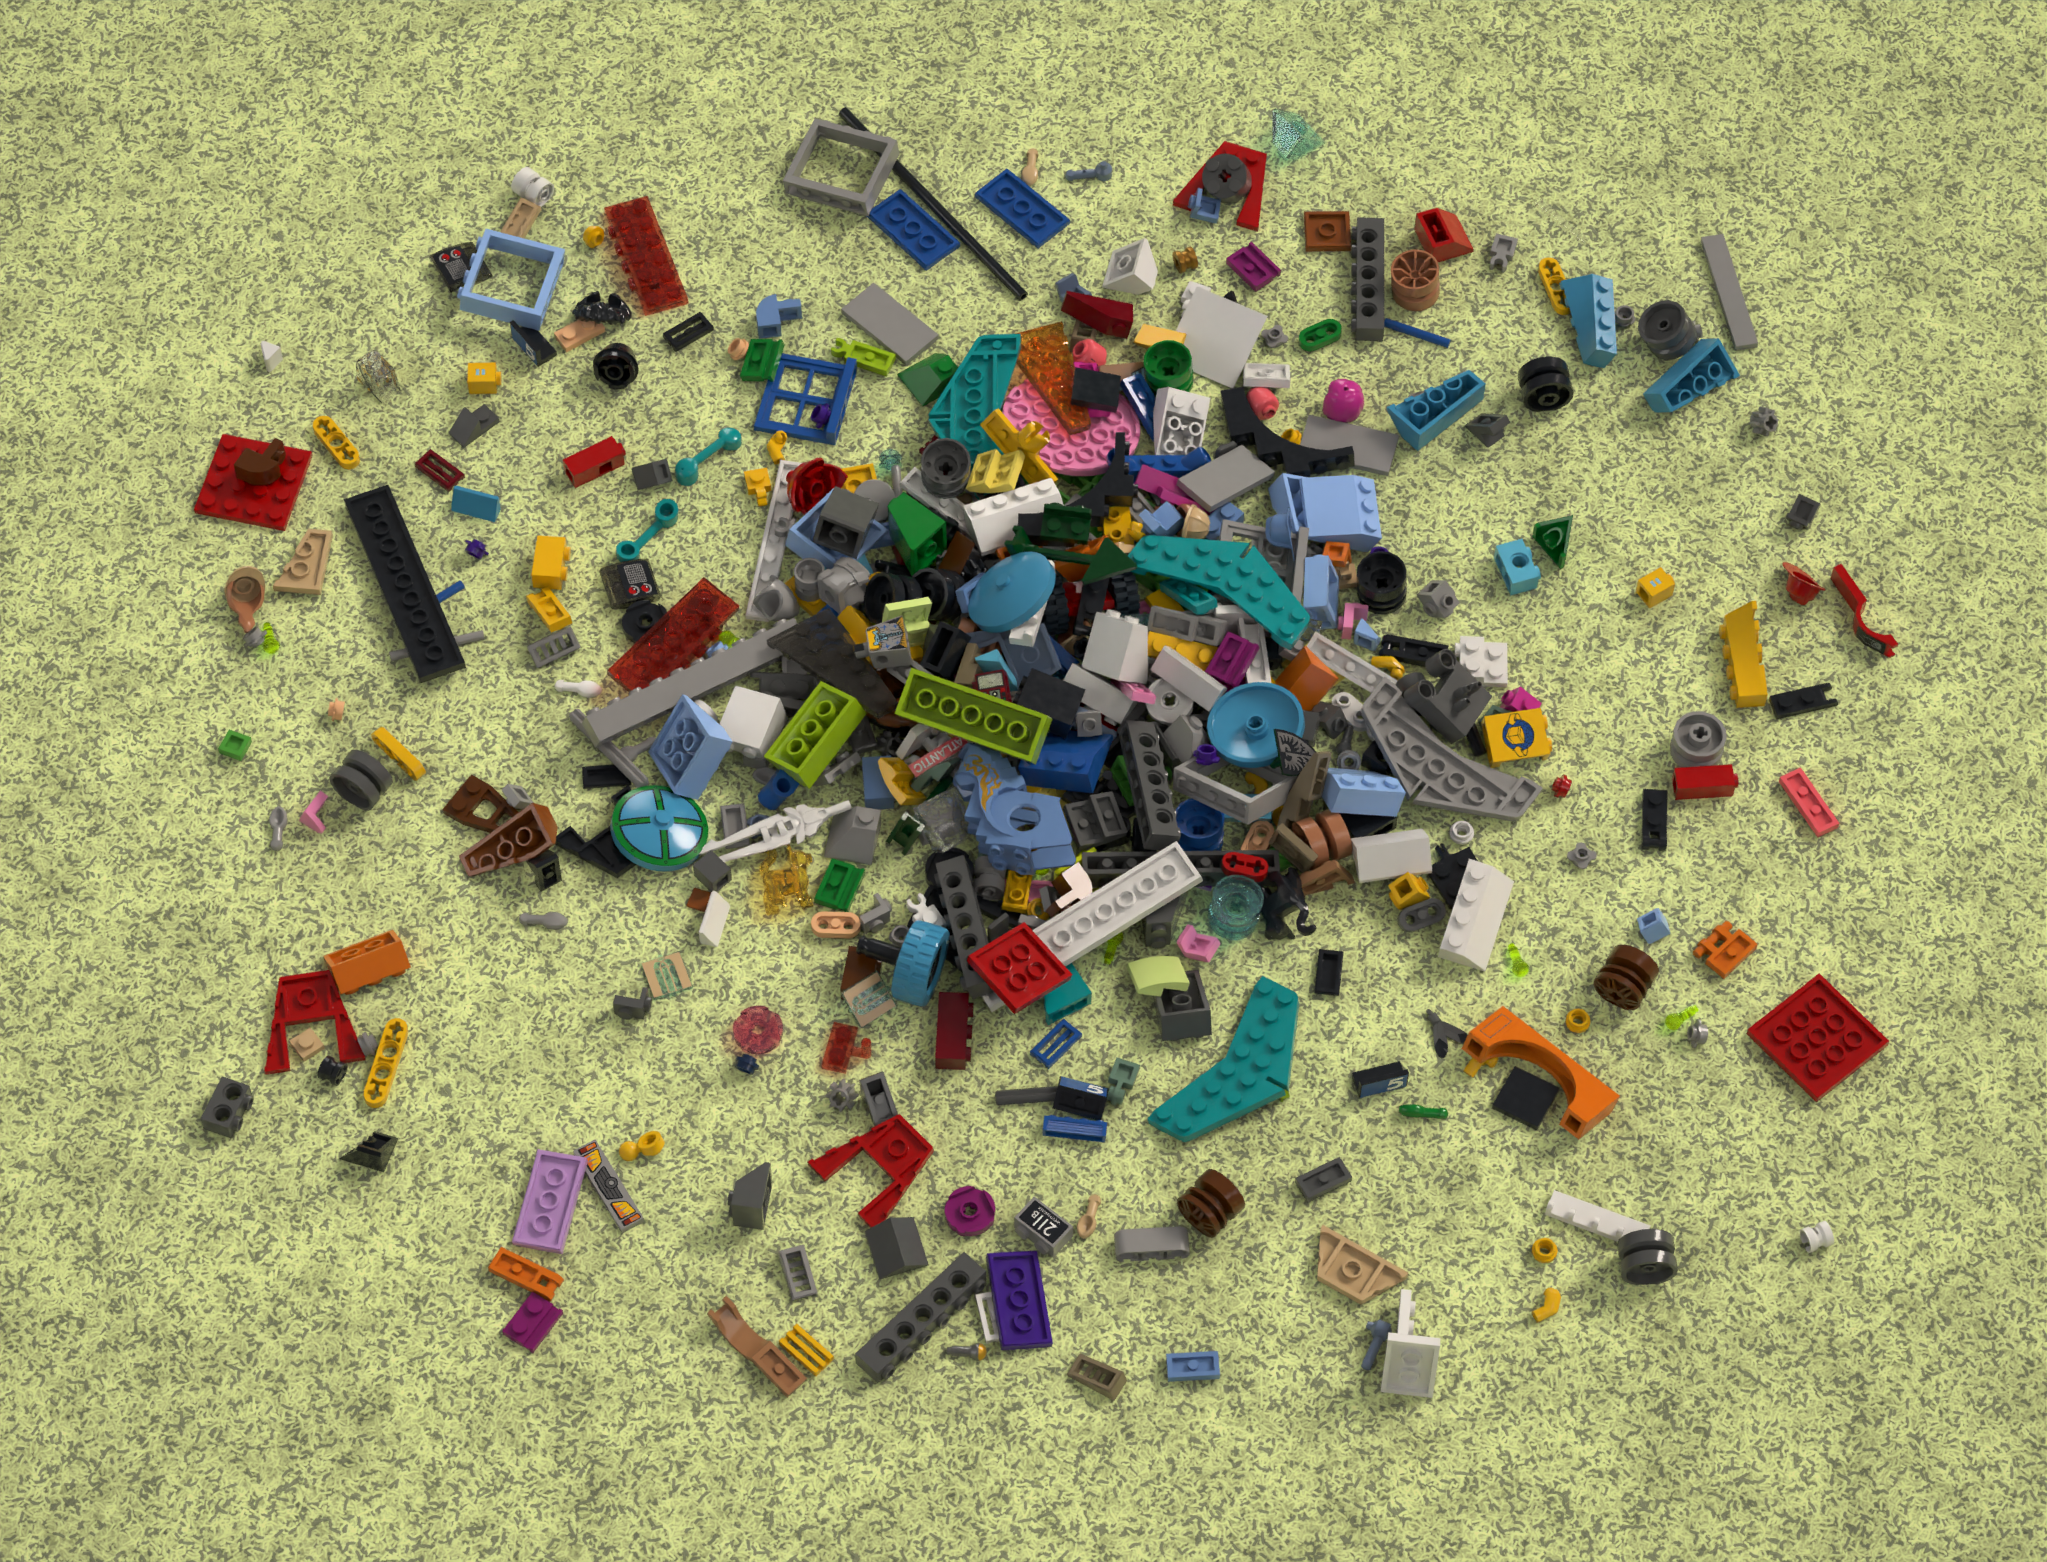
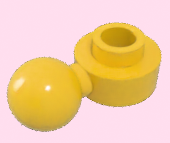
M650 1131L642 1135L638 1143L632 1141L622 1143L619 1148V1155L625 1161L635 1160L640 1152L645 1156H655L661 1152L665 1141L658 1131Z

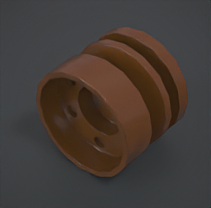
M1617 945L1610 952L1605 966L1600 969L1593 985L1596 992L1604 1000L1624 1010H1636L1640 1007L1647 995L1648 989L1652 987L1656 980L1659 968L1656 962L1642 950L1629 945Z
M1208 1169L1195 1181V1187H1189L1177 1199V1206L1183 1217L1203 1235L1214 1238L1220 1233V1229L1227 1226V1219H1234L1245 1208V1201L1238 1188L1227 1177L1216 1170Z

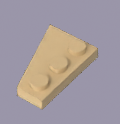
M307 530L295 549L293 558L285 565L283 574L279 580L275 581L273 585L274 591L321 595L333 538L332 531Z

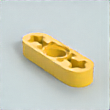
M1544 258L1539 263V276L1554 311L1560 315H1568L1571 313L1570 308L1560 304L1561 296H1563L1562 299L1565 303V291L1561 289L1553 290L1550 287L1551 284H1559L1562 280H1566L1556 259ZM1545 266H1549L1550 269H1553L1551 277L1549 270L1547 268L1545 269Z
M317 417L313 421V430L317 438L342 468L348 470L356 468L360 463L357 449L330 417ZM320 425H324V426H327V427H328V431H329V434H328V435H327V432L324 430V428H320ZM335 439L343 441L338 447L330 445ZM346 451V454L349 457H353V460L345 459L343 452Z
M379 727L371 734L375 744L392 760L396 759L399 762L397 765L414 781H417L426 774V770L421 762L384 727Z

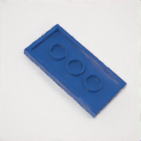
M1007 168L975 193L976 199L1037 249L1070 224L1069 218Z
M901 189L872 208L869 216H866L926 271L960 247V242Z

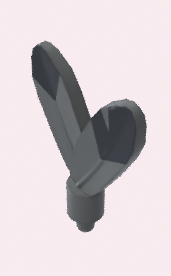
M1427 1009L1428 1020L1433 1025L1435 1051L1440 1058H1445L1448 1052L1447 1037L1460 1044H1464L1468 1034L1449 1023L1441 1021L1436 1012L1433 1013L1430 1009Z

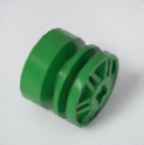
M1163 340L1148 348L1144 355V372L1146 382L1155 398L1157 389L1166 387L1190 392L1193 388L1194 377L1192 356L1189 349L1184 344L1174 340Z

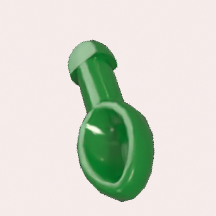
M1415 1104L1399 1106L1400 1114L1410 1118L1446 1119L1448 1117V1111L1445 1108H1425Z

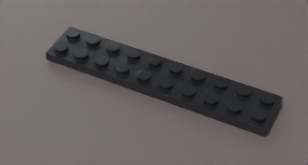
M389 485L344 499L347 511L420 683L466 668L463 656Z

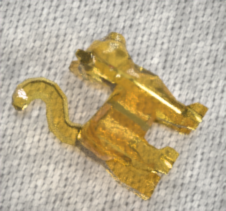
M788 844L786 847L787 860L791 868L769 870V867L776 861L777 851L772 849L762 852L768 854V857L761 863L759 870L765 888L763 900L767 916L779 914V907L776 905L786 907L787 900L784 896L795 894L802 909L813 907L812 897L808 894L809 878L807 875V869L813 861L811 853H804L802 850H792L790 844Z

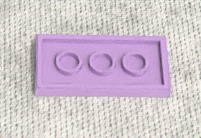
M537 1150L513 1236V1245L563 1254L588 1162L586 1157Z

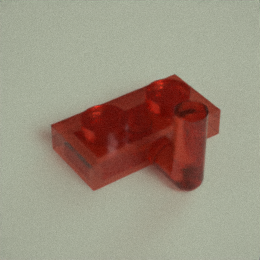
M834 1022L822 1061V1069L846 1074L851 1056L864 1059L871 1057V1040L863 1038L861 1047H856L854 1044L858 1027Z

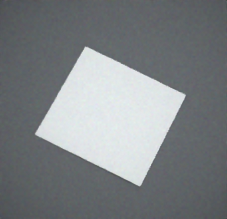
M1197 286L1176 329L1177 332L1187 334L1184 345L1189 349L1192 356L1193 372L1234 388L1268 316Z

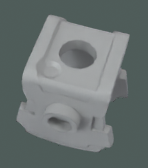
M841 557L834 563L832 569L828 568L818 575L819 598L837 611L838 614L848 605L854 607L858 604H863L866 590L865 583L870 582L869 571L853 558Z

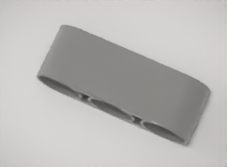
M1185 1227L1124 1229L1114 1234L1116 1260L1119 1262H1124L1123 1259H1130V1261H1147L1149 1258H1156V1260L1175 1259L1177 1256H1181L1183 1259L1190 1255L1188 1230Z

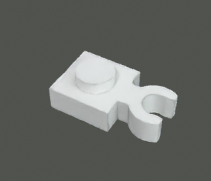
M919 893L917 896V900L920 902L918 905L913 904L910 899L907 900V909L912 913H916L912 917L913 922L921 920L946 928V921L934 904L929 907L925 905L926 899L923 894Z

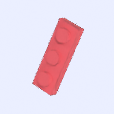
M1801 767L1780 777L1779 783L1817 838L1839 827L1838 820Z

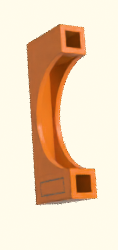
M1504 1006L1468 1033L1461 1048L1480 1064L1495 1057H1515L1532 1062L1546 1070L1558 1081L1567 1098L1568 1107L1559 1125L1578 1140L1613 1111L1620 1095Z

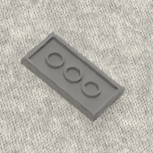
M872 283L841 309V313L887 351L896 354V358L906 366L939 339V334L875 283Z
M1308 415L1300 445L1323 450L1353 446L1355 467L1349 468L1388 476L1399 435Z
M1240 445L1179 478L1176 485L1205 510L1211 512L1272 479L1275 471L1246 447Z

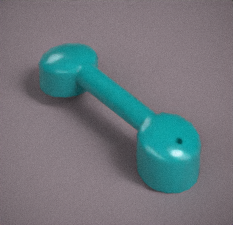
M723 428L718 433V439L693 458L679 460L675 466L676 481L683 486L693 485L698 480V465L721 448L729 451L739 449L742 444L741 433L734 428Z
M663 499L658 502L655 507V522L635 542L626 540L618 543L616 546L617 559L622 563L638 561L640 549L662 528H669L676 524L678 520L677 503L672 499Z

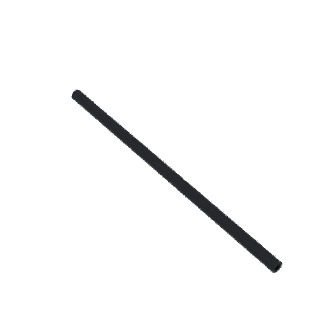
M847 107L840 110L839 116L851 128L869 131ZM874 151L881 158L883 153ZM897 159L892 170L1019 301L1026 298L1028 293Z

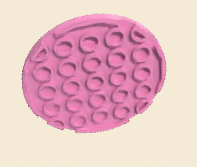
M1050 372L1035 375L1025 379L1024 383L1014 387L1009 392L1003 405L1002 413L1018 431H1021L1031 421H1037L1044 426L1039 434L1042 435L1048 430L1050 441L1040 451L1039 456L1052 472L1070 476H1095L1106 473L1109 468L1106 457L1108 452L1115 448L1116 432H1125V441H1130L1129 455H1133L1136 451L1140 437V422L1132 405L1122 394H1119L1116 413L1111 412L1110 417L1087 418L1084 407L1070 405L1073 373Z

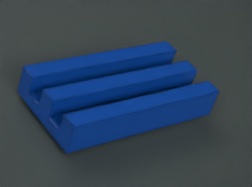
M1062 1019L1030 1051V1055L1036 1057L1037 1061L1043 1063L1047 1069H1050L1082 1037V1033L1065 1019ZM1065 1027L1067 1030L1041 1054L1040 1051ZM1071 1033L1074 1034V1035L1071 1036L1049 1059H1047V1057H1048Z

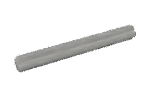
M580 709L570 712V721L591 741L582 724L586 715ZM611 741L597 747L637 788L649 784L648 778Z

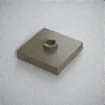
M1283 823L1278 826L1269 841V844L1276 850H1279V853L1301 873L1309 871L1318 858V855Z

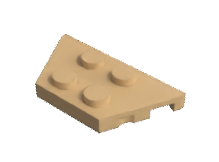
M1322 1225L1317 1280L1362 1305L1407 1279V1271Z

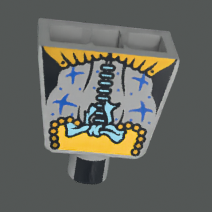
M903 616L868 627L866 629L867 642L854 645L856 658L860 659L870 656L873 667L876 669L912 665L908 633Z

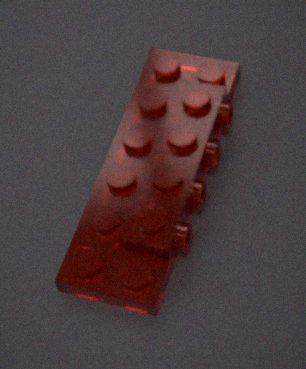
M648 196L604 207L610 225L608 226L609 236L611 240H616V244H614L618 257L622 256L623 261H621L624 274L629 273L628 284L631 292H636L644 315L647 316L689 304L688 297Z
M703 577L607 670V675L626 691L630 692L638 687H641V689L649 687V683L659 677L666 679L670 677L672 671L680 667L683 670L691 667L690 661L695 657L701 658L707 651L706 646L711 641L716 643L722 637L723 625L739 611V605Z

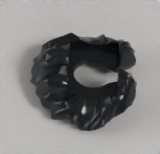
M599 291L591 292L589 296L578 302L572 311V314H575L576 320H585L586 322L590 320L595 321L596 324L601 322H607L610 325L623 324L632 317L630 308L618 294H610L608 303L605 304L601 302Z

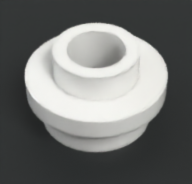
M1458 821L1450 828V838L1457 844H1467L1474 837V829L1468 822ZM1463 831L1466 835H1459L1457 833Z

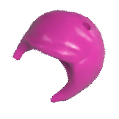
M1348 379L1333 380L1324 398L1323 414L1331 420L1344 423L1356 420L1364 407V395L1360 385Z

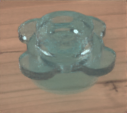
M893 449L883 451L879 456L881 461L879 468L891 470V467L894 465L902 467L900 462L902 455Z

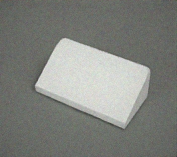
M712 891L699 930L700 943L713 947H718L730 909L729 903L716 891Z

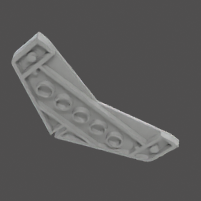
M1384 677L1364 702L1361 708V715L1392 773L1406 792V799L1409 800L1421 785L1424 788L1412 804L1507 821H1518L1521 819L1543 788L1532 780L1524 777L1518 779L1454 752L1435 736L1416 712L1405 702L1401 696L1402 692L1392 681Z

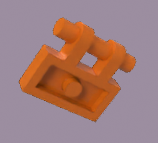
M1725 921L1722 925H1717L1712 930V934L1706 939L1703 938L1697 944L1698 947L1693 951V955L1698 959L1704 954H1708L1709 957L1706 959L1705 964L1723 979L1753 953L1758 945L1740 929L1731 934L1729 931L1733 926L1729 921ZM1719 940L1724 941L1719 948L1715 946Z

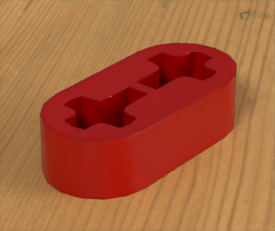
M1229 852L1223 856L1221 869L1229 877L1260 882L1267 876L1268 863L1261 857ZM1231 861L1236 862L1234 868L1230 867ZM1255 866L1260 867L1259 873L1254 872Z

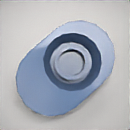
M1288 507L1287 513L1276 514L1267 518L1265 534L1267 540L1273 546L1291 549L1293 561H1295L1291 541V509Z

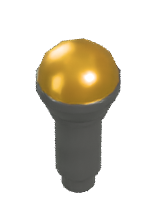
M980 1343L970 1346L947 1347V1355L970 1357L976 1361L983 1360L987 1353L986 1347Z

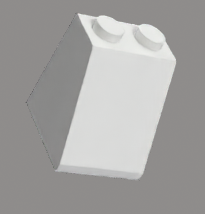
M1107 609L1106 613L1096 612L1082 668L1118 681L1147 684L1148 626L1139 624V619L1135 617L1125 616V618L1120 617L1121 613Z
M735 686L720 722V725L733 741L728 752H733L734 750L741 752L748 758L758 757L764 759V755L773 745L788 718L780 698Z

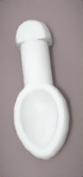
M558 680L555 683V689L558 692H577L582 697L587 698L596 697L602 692V688L593 681L585 680L580 683Z

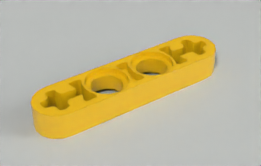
M400 1018L391 1019L385 1025L364 1089L365 1103L371 1108H379L386 1103L408 1037L407 1024ZM400 1026L401 1031L397 1032L396 1041H394L392 1030ZM387 1048H394L397 1051L393 1057H385L383 1052ZM382 1069L390 1072L389 1076L385 1079L377 1078L376 1073ZM376 1085L380 1086L379 1095L381 1097H376L375 1100H372L371 1095L375 1094Z

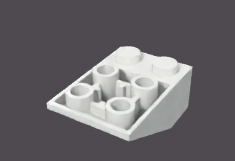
M1171 387L1157 389L1153 410L1155 455H1187L1197 447L1202 446L1210 403L1209 397Z

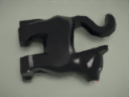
M1288 868V873L1285 876L1278 871L1268 876L1269 880L1277 885V890L1274 893L1268 887L1264 888L1260 883L1250 888L1252 894L1259 897L1260 912L1266 921L1264 936L1268 940H1281L1285 937L1295 939V935L1283 919L1298 909L1300 913L1296 920V925L1299 933L1308 936L1316 931L1317 927L1315 924L1305 925L1309 909L1305 902V895L1302 891V883L1297 869Z

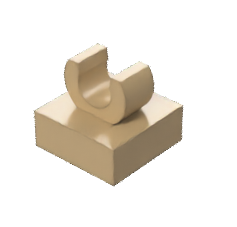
M1347 561L1345 567L1334 566L1339 577V590L1357 587V573L1354 563L1349 564V561Z

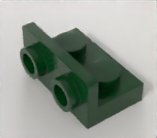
M1060 503L1044 504L1040 540L1088 545L1092 509L1081 505L1071 507L1063 506Z

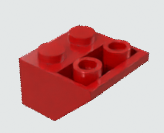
M1438 207L1416 213L1414 231L1424 251L1433 255L1437 262L1474 252L1457 215Z

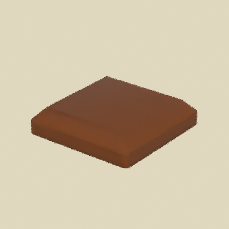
M694 888L687 907L705 912L711 892Z

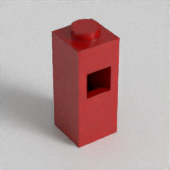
M613 436L563 459L564 472L573 486L577 488L625 465V449L621 443H617Z
M1732 764L1674 768L1672 776L1675 800L1731 797L1734 794L1735 788H1738L1739 785L1738 774L1733 772Z

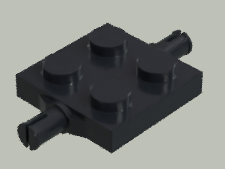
M1441 843L1440 846L1437 845L1435 847L1441 860L1432 865V873L1428 875L1448 908L1452 909L1469 859L1478 860L1470 847L1457 853L1449 854L1445 845Z

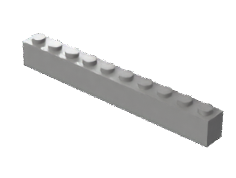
M795 618L788 621L782 619L773 625L774 628L767 631L765 628L760 629L748 640H745V638L739 639L732 644L733 647L727 650L720 648L711 654L712 657L706 660L703 657L690 664L691 667L685 670L680 667L672 671L670 677L666 679L659 677L651 681L647 688H635L628 693L629 696L623 699L617 697L607 703L608 706L602 709L595 707L589 710L582 724L593 745L597 748L671 713L682 694L687 695L694 702L696 699L705 697L749 676L752 671L757 672L782 660V656H791L803 650L808 642Z

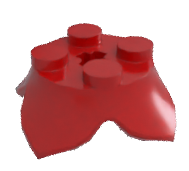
M821 457L800 464L795 470L789 471L786 476L788 483L787 494L793 510L797 513L801 511L805 515L835 486L842 488L848 476L839 467L833 464H825L824 459Z

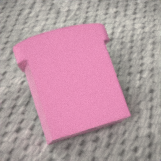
M320 790L303 812L299 821L322 834L326 827L316 814L324 805L328 796Z

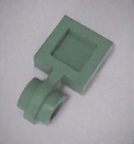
M1116 1058L1108 1083L1116 1085V1087H1110L1107 1100L1111 1101L1112 1105H1122L1126 1090H1123L1122 1087L1130 1090L1133 1089L1140 1070L1139 1064Z

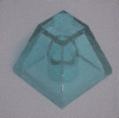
M1276 108L1273 110L1272 144L1278 149L1277 153L1285 160H1298L1326 143L1300 114Z

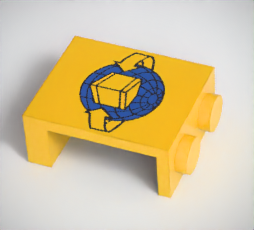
M1541 708L1484 716L1481 721L1490 768L1500 767L1502 762L1541 757L1542 760H1547L1550 752H1552V741L1550 738H1547L1545 729H1548L1547 717L1542 715Z

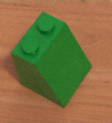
M905 492L889 502L887 506L889 535L912 576L918 570L928 568L936 561L937 555H942L944 550H947L946 521Z

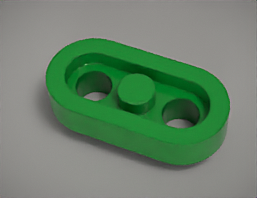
M1326 319L1307 327L1299 334V346L1305 351L1313 352L1340 339L1342 326L1337 320Z

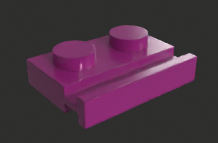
M1252 241L1247 247H1242L1226 258V264L1255 292L1273 281V278L1276 276L1279 277L1281 275V269Z
M1227 632L1205 672L1227 685L1230 684L1234 688L1238 687L1260 647L1256 643L1253 644L1245 638Z
M532 1292L502 1330V1333L534 1353L563 1315V1310L556 1308L552 1303Z

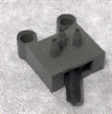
M1443 649L1429 657L1425 662L1427 672L1432 677H1440L1438 683L1434 687L1429 680L1424 679L1405 690V702L1410 707L1415 708L1450 744L1466 736L1474 756L1480 757L1486 753V749L1475 721L1492 698V695L1482 686L1480 681H1477L1457 661L1456 656L1451 650Z

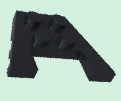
M627 785L611 797L612 803L616 806L618 801L631 791V787ZM571 826L556 836V846L616 878H619L637 865L619 851L613 841L610 826L588 842H585Z

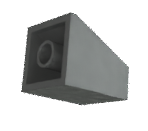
M835 486L820 513L812 542L857 559L875 519L879 503L874 502L870 498H864L851 493L847 489Z
M1187 891L1141 919L1145 947L1160 949L1170 945L1187 897Z

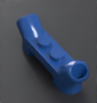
M1197 447L1187 455L1125 456V462L1129 463V475H1134L1135 482L1143 464L1181 478L1211 462V458L1203 447ZM1115 448L1107 454L1106 461L1109 466L1114 458Z
M777 769L768 783L758 793V800L765 808L777 810L800 784L782 769Z

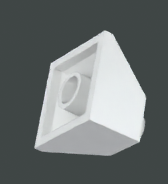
M1146 238L1112 252L1102 285L1103 288L1137 295L1153 289L1158 270Z

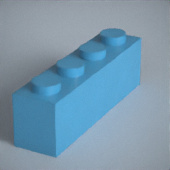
M1589 274L1562 280L1559 285L1561 290L1565 291L1566 298L1564 301L1566 308H1570L1572 318L1570 321L1572 327L1577 331L1576 341L1583 364L1605 368L1617 355L1613 279Z
M1719 338L1701 339L1648 388L1643 395L1655 413L1673 412L1692 402L1694 398L1709 393V390L1724 385L1730 379L1739 377L1740 374Z
M1467 370L1443 381V384L1440 386L1427 388L1424 390V393L1415 397L1410 396L1396 406L1395 404L1388 406L1387 412L1400 436L1414 449L1419 451L1483 400L1486 383L1473 372Z

